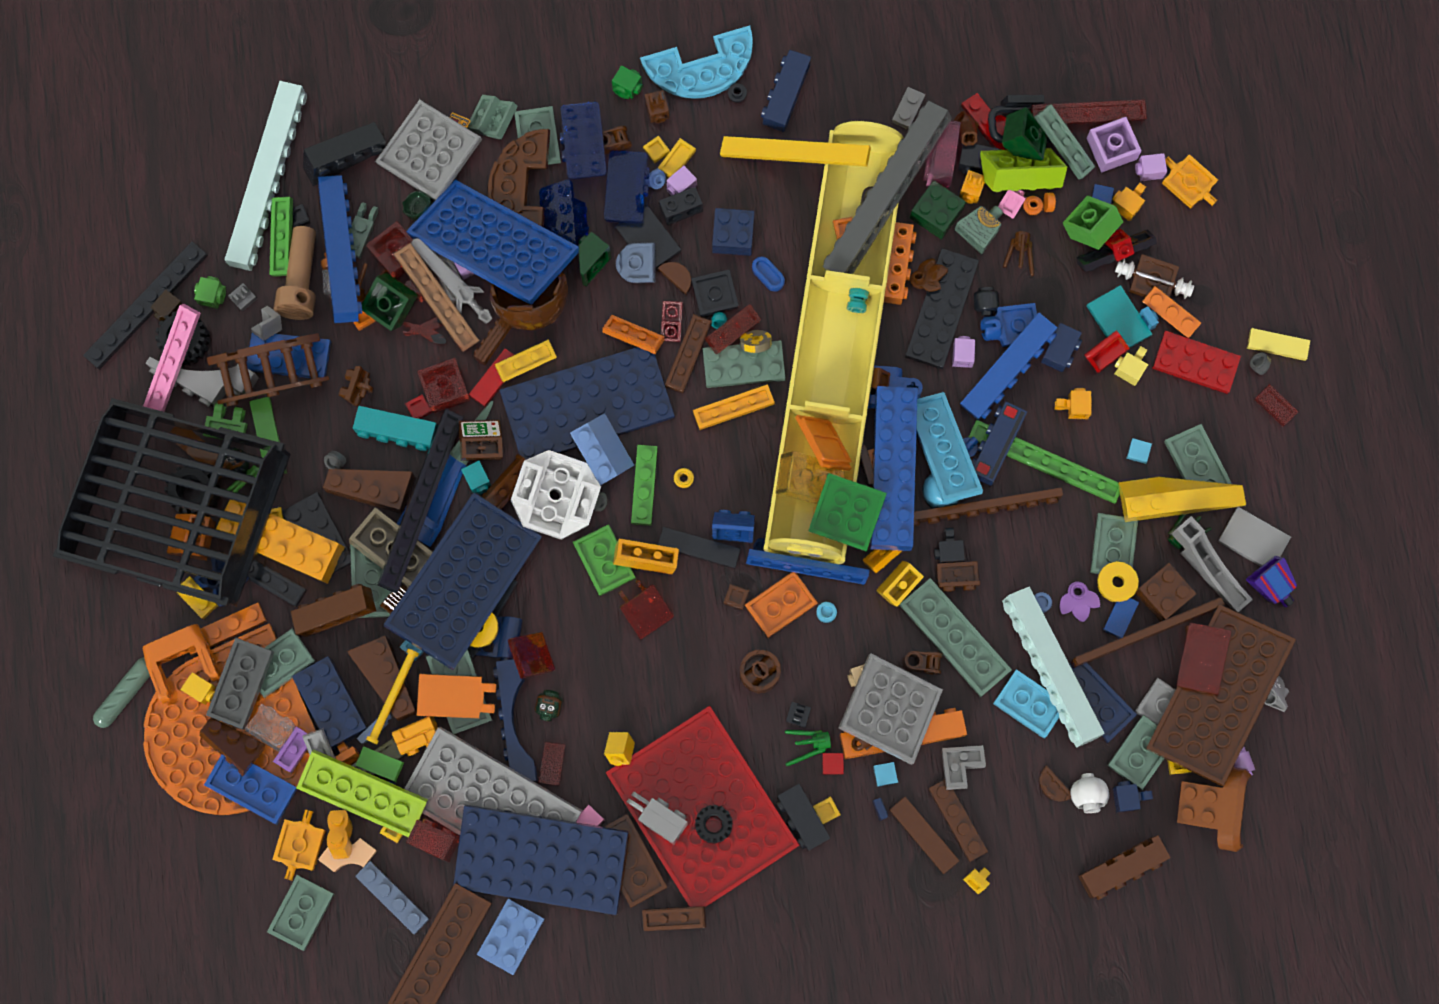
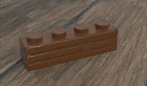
M498 318L494 328L489 330L487 338L482 340L480 348L475 350L474 358L483 365H486L512 326Z

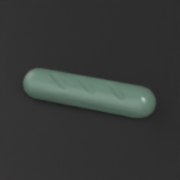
M144 657L135 662L93 715V721L96 726L100 728L110 726L150 677Z

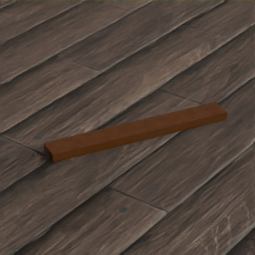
M1217 598L1076 656L1071 661L1073 668L1217 609L1219 604L1223 606L1224 602L1222 598Z

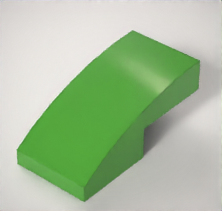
M363 746L355 766L396 782L404 762Z

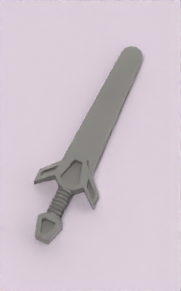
M419 238L412 241L414 249L456 297V308L460 314L462 304H470L472 309L478 313L479 320L486 324L492 320L488 309H482L473 298L474 293H484V291L480 287L468 286Z

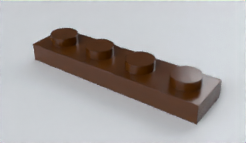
M945 780L930 787L928 790L968 861L971 862L987 853L988 850L954 790H946Z

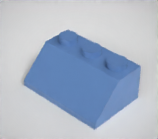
M605 413L570 432L600 485L634 466Z

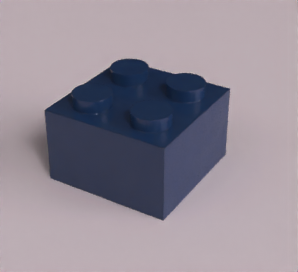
M715 208L712 253L751 256L754 211Z

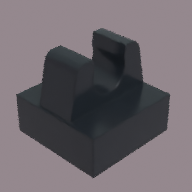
M792 702L786 722L805 728L811 707Z

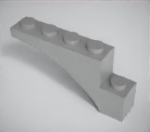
M149 357L146 364L150 368L149 372L155 375L159 361ZM239 365L228 368L234 395L245 394ZM180 369L174 387L177 385L183 388L182 391L191 397L196 395L200 398L198 401L207 407L210 404L215 407L217 401L222 400L226 394L220 370L193 371ZM248 369L253 388L259 378Z
M1192 516L1172 533L1176 540L1185 548L1180 554L1233 611L1238 613L1253 600L1225 567L1209 542L1205 530Z

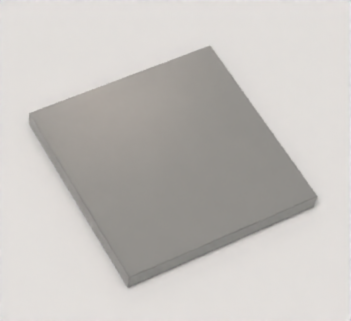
M419 99L375 162L436 201L450 186L482 138Z
M870 653L843 715L839 729L912 765L915 762L943 689Z

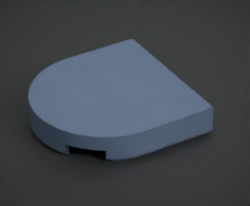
M632 243L625 246L616 259V269L623 279L631 283H655V243Z

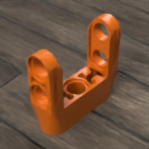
M198 624L185 627L142 647L146 667L157 695L163 704L171 701L172 692L161 664L196 650L203 669L211 681L215 682L221 677L210 646Z

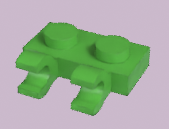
M216 403L213 417L207 416L205 426L215 429L223 427L246 433L248 424L242 422L246 410H243V408L235 407L233 419L227 420L223 419L227 407ZM203 434V436H205V437H210V438H215V439H221V438H217V437H213V436H210V435Z

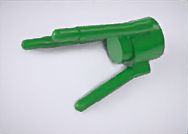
M785 730L786 734L811 735L812 739L796 741L795 745L813 744V748H817L812 752L787 762L786 766L798 763L819 753H825V749L831 748L828 732H822V730Z

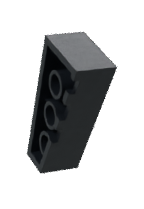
M370 123L305 148L303 152V169L312 186L318 184V177L334 176L372 156L380 154L384 150L385 140L376 123Z

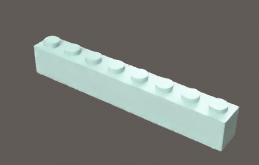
M1030 587L1008 595L1002 601L1004 610L1009 614L1013 628L1018 632L1022 640L1023 648L1028 651L1031 663L1037 669L1040 681L1046 687L1050 695V701L1059 713L1060 721L1065 724L1069 732L1068 735L1071 742L1077 748L1099 738L1105 733Z

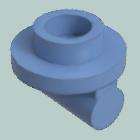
M657 168L649 174L644 183L648 187L659 189L666 181L665 173Z

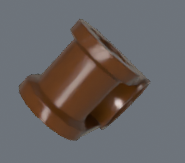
M618 126L596 133L594 136L595 152L600 155H606L629 149L632 143L627 137V127ZM605 141L607 144L601 146L598 142Z
M911 651L903 658L902 665L904 669L910 672L941 675L939 670L940 658H942L943 654L938 652ZM908 657H915L917 659V666L909 665Z

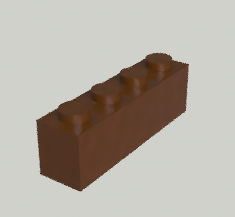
M356 584L347 591L334 592L331 597L318 598L315 600V603L299 605L298 609L291 611L295 634L308 637L376 612L371 588L362 584Z

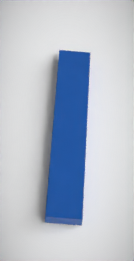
M749 549L746 564L858 584H865L869 576L868 569Z

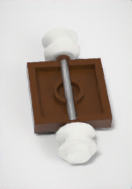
M1143 254L1140 256L1137 268H1135L1133 261L1130 264L1125 263L1124 258L1122 262L1118 261L1115 272L1118 273L1117 277L1123 274L1127 280L1133 276L1129 292L1145 297L1154 286L1158 287L1169 297L1173 289L1176 297L1179 294H1183L1184 299L1187 296L1190 297L1194 289V285H1191L1192 280L1188 283H1185L1183 278L1177 282L1175 281L1179 266Z

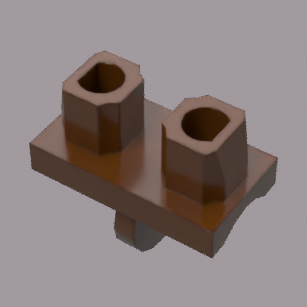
M355 366V369H347L345 379L350 384L349 387L343 386L340 389L339 396L354 406H359L361 399L365 398L366 392H373L374 388L369 386L371 380L369 378L370 373L363 370L360 366Z

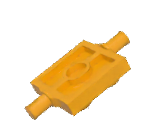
M1190 154L1177 164L1169 156L1165 159L1166 165L1171 171L1162 184L1190 209L1203 199L1211 206L1218 201L1209 193L1218 179Z
M305 810L302 822L284 819L272 859L288 866L284 879L293 881L296 869L304 868L314 871L326 830L315 828L310 824L313 811Z

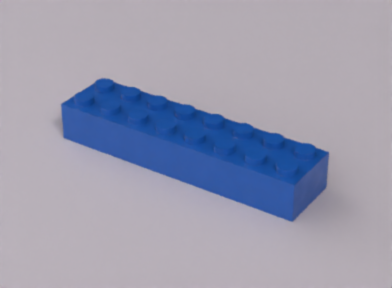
M877 386L872 488L887 494L871 537L870 549L911 551L913 548L918 388Z

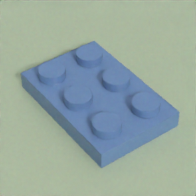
M508 899L477 955L514 975L545 919Z

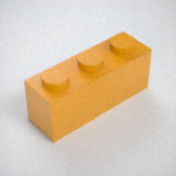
M619 539L615 546L613 565L673 574L677 568L679 549Z

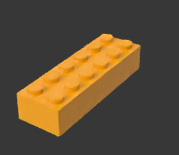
M230 499L225 511L243 515L246 503ZM270 514L256 553L328 584L345 547ZM221 518L216 529L236 534L239 523Z

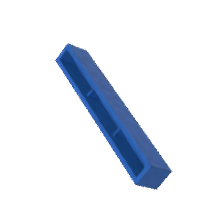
M342 175L318 177L334 323L358 322V314H362L361 302H357V296H360L359 284L355 285L358 273L357 267H353V262H356L355 250H351L350 246L354 245L353 233H349L348 228H352L351 216H347L346 211H350L349 200H345L344 195H347V183H343Z

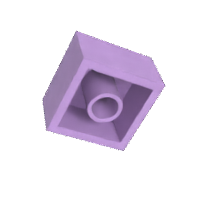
M1127 117L1091 129L1086 138L1101 173L1135 161L1141 153L1140 146Z

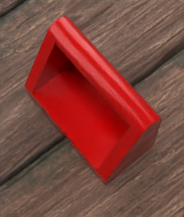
M1116 330L1084 355L1096 372L1099 373L1130 350V348Z

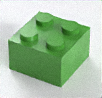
M1087 195L1066 218L1063 225L1070 239L1099 250L1119 228L1123 220L1116 206Z

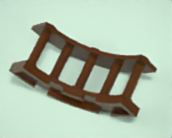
M319 333L207 357L208 366L217 364V368L220 367L227 396L226 399L218 400L217 403H226L228 407L239 404L238 400L267 394V397L280 395L279 391L309 384L311 388L322 386L323 381L330 379L329 376L318 377L311 348L314 342L320 341ZM301 346V349H304L311 380L298 382L291 351H293L292 347ZM280 350L284 355L290 384L275 387L268 357L270 356L269 352ZM258 355V358L261 359L268 388L253 392L246 363L248 361L247 357ZM233 360L239 365L245 394L239 396L234 395L228 370L229 361Z

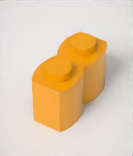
M346 810L330 811L327 820L330 829L327 836V846L334 859L349 858L352 852V844L349 839L353 829L351 820Z

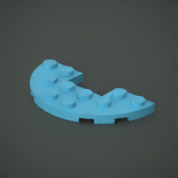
M746 26L713 36L718 52L715 55L682 64L678 49L675 47L641 57L640 61L650 79L660 88L673 95L684 98L714 96L735 84L745 72L752 54L751 28Z

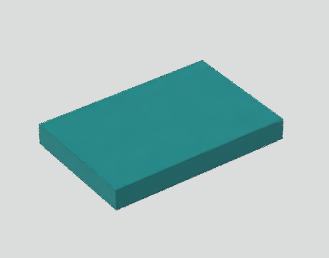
M1121 285L1086 306L1106 338L1117 330L1129 348L1152 336L1148 326Z

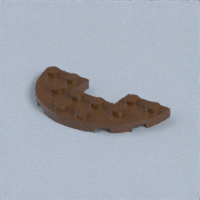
M549 129L530 131L520 138L511 141L502 150L503 152L497 162H494L488 183V197L543 228L545 208L526 206L529 169H548Z

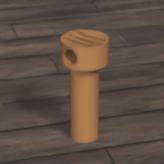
M296 226L293 228L285 286L279 287L276 290L274 311L285 318L304 320L314 315L316 295L309 290L316 231L310 227Z

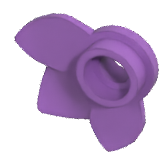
M1082 582L1072 583L1068 588V593L1060 600L1061 614H1067L1072 611L1075 618L1081 622L1088 618L1090 608L1100 607L1098 595L1095 592L1089 591ZM1079 589L1081 591V595H1076L1074 593V590Z

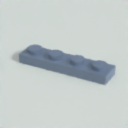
M369 861L355 876L414 935L430 920L372 861Z

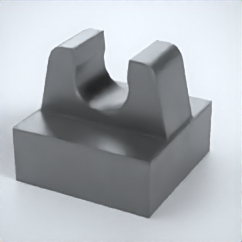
M244 283L228 295L242 312L257 300L256 296Z

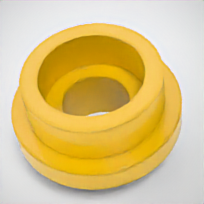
M681 468L674 474V482L680 488H688L694 481L693 473L687 468ZM683 475L688 478L685 482L680 480V477Z

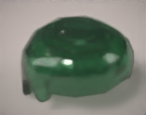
M414 191L408 194L402 202V212L410 219L417 220L432 205L431 199L424 192Z

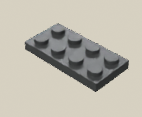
M235 638L206 716L245 730L275 652Z

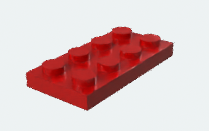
M1165 331L1152 369L1228 394L1241 356Z

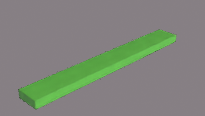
M976 420L968 438L975 437L979 444H981L982 440L986 442L989 436L986 434L989 425ZM1015 437L1006 455L1115 504L1120 495L1119 482Z

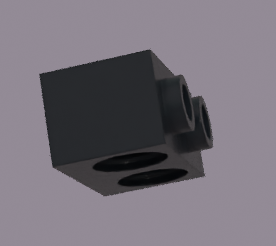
M696 187L659 200L660 211L667 226L703 212V203Z

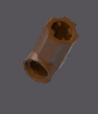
M960 112L955 117L953 125L959 131L962 144L965 146L974 145L978 141L977 129L979 123L966 112Z

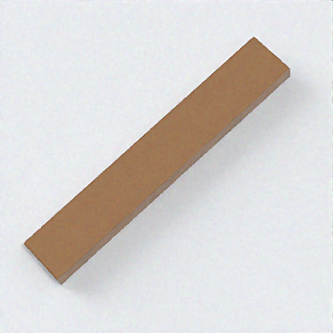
M409 243L394 253L400 265L461 351L464 352L479 342L477 336L412 244Z

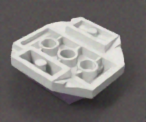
M548 450L524 460L511 502L523 527L562 540L589 525L601 486L587 463ZM551 491L558 492L560 499L553 500L549 493Z

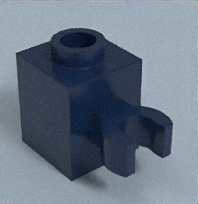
M1130 781L1118 782V786L1113 788L1116 813L1141 809L1140 801L1153 799L1152 791L1138 792L1137 784H1130Z

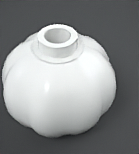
M1093 773L1082 774L1081 779L1072 785L1070 793L1072 802L1078 809H1084V813L1101 811L1100 808L1104 807L1109 800L1107 784L1102 779L1094 777Z

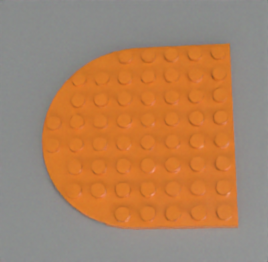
M270 623L238 637L263 648L277 639ZM234 640L211 650L220 675L223 672ZM199 656L175 669L172 672L173 674L167 678L172 692L171 701L163 704L157 692H155L149 704L144 721L143 745L146 760L158 784L174 800L199 812L214 815H232L247 812L250 810L204 786L222 754L220 751H215L199 736L200 730L211 718L206 716L211 702H207L205 705L180 689L192 672L216 687L219 680L211 681L203 669ZM291 679L266 698L259 692L245 730L227 723L224 724L264 743V751L253 764L297 787L310 756L308 750L292 773L273 762L296 726L306 733L316 731L303 697L294 680Z

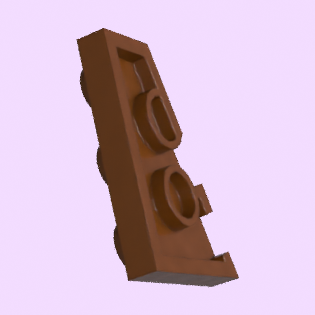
M212 717L200 730L199 736L215 751H220L230 765L233 764L239 769L238 772L242 776L246 774L265 749L264 743Z

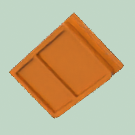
M801 415L795 417L821 467L846 471L852 469L850 466L852 461L829 420Z

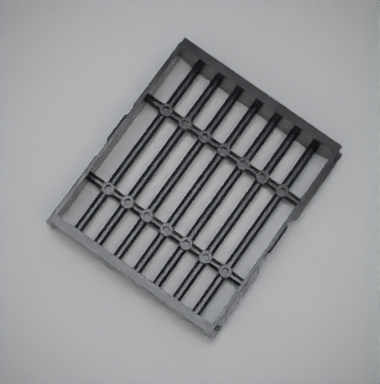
M111 398L110 407L100 419L60 526L58 545L53 553V557L115 575L120 573L134 577L141 582L159 587L163 586V588L224 606L229 604L237 607L291 455L284 449L285 444L223 427L215 429L180 420L170 413ZM126 414L146 418L148 422L146 426L124 421ZM157 421L224 440L222 446H217L157 430L154 427ZM121 428L143 434L139 445L117 440ZM156 437L216 453L218 457L215 465H210L147 448L150 438ZM232 442H236L268 452L262 458L229 448ZM114 447L135 452L132 464L111 459ZM144 456H150L212 474L207 485L144 468L140 465ZM231 457L260 465L255 477L223 468L225 459ZM110 466L128 471L125 483L104 478L103 475L106 467ZM137 475H143L205 493L201 504L137 487L133 484ZM224 476L253 484L250 495L247 496L216 487L219 477ZM103 485L121 490L118 502L96 496L99 486ZM130 494H136L198 512L194 523L130 506L126 503ZM216 495L246 503L243 515L210 507L209 504L212 496ZM96 504L114 509L111 521L90 516L89 513L92 505ZM123 513H129L190 530L191 532L187 542L126 526L119 522ZM209 514L238 522L239 526L236 534L202 526L205 515ZM89 523L107 528L104 540L83 535L82 532L85 524ZM116 532H121L184 551L179 562L112 543ZM198 534L233 542L229 554L195 545ZM81 542L101 548L97 561L75 555L78 543ZM113 551L177 569L173 582L104 562L108 552ZM196 553L224 561L225 565L222 574L189 565L188 562L191 554ZM187 572L219 581V595L180 585L184 573Z

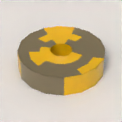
M752 330L741 335L740 345L744 351L750 353L763 352L771 347L772 337L766 331Z

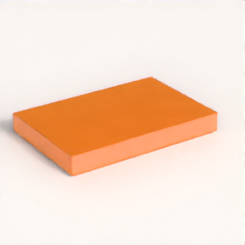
M791 572L746 603L745 607L767 638H770L816 606L818 602L797 573Z

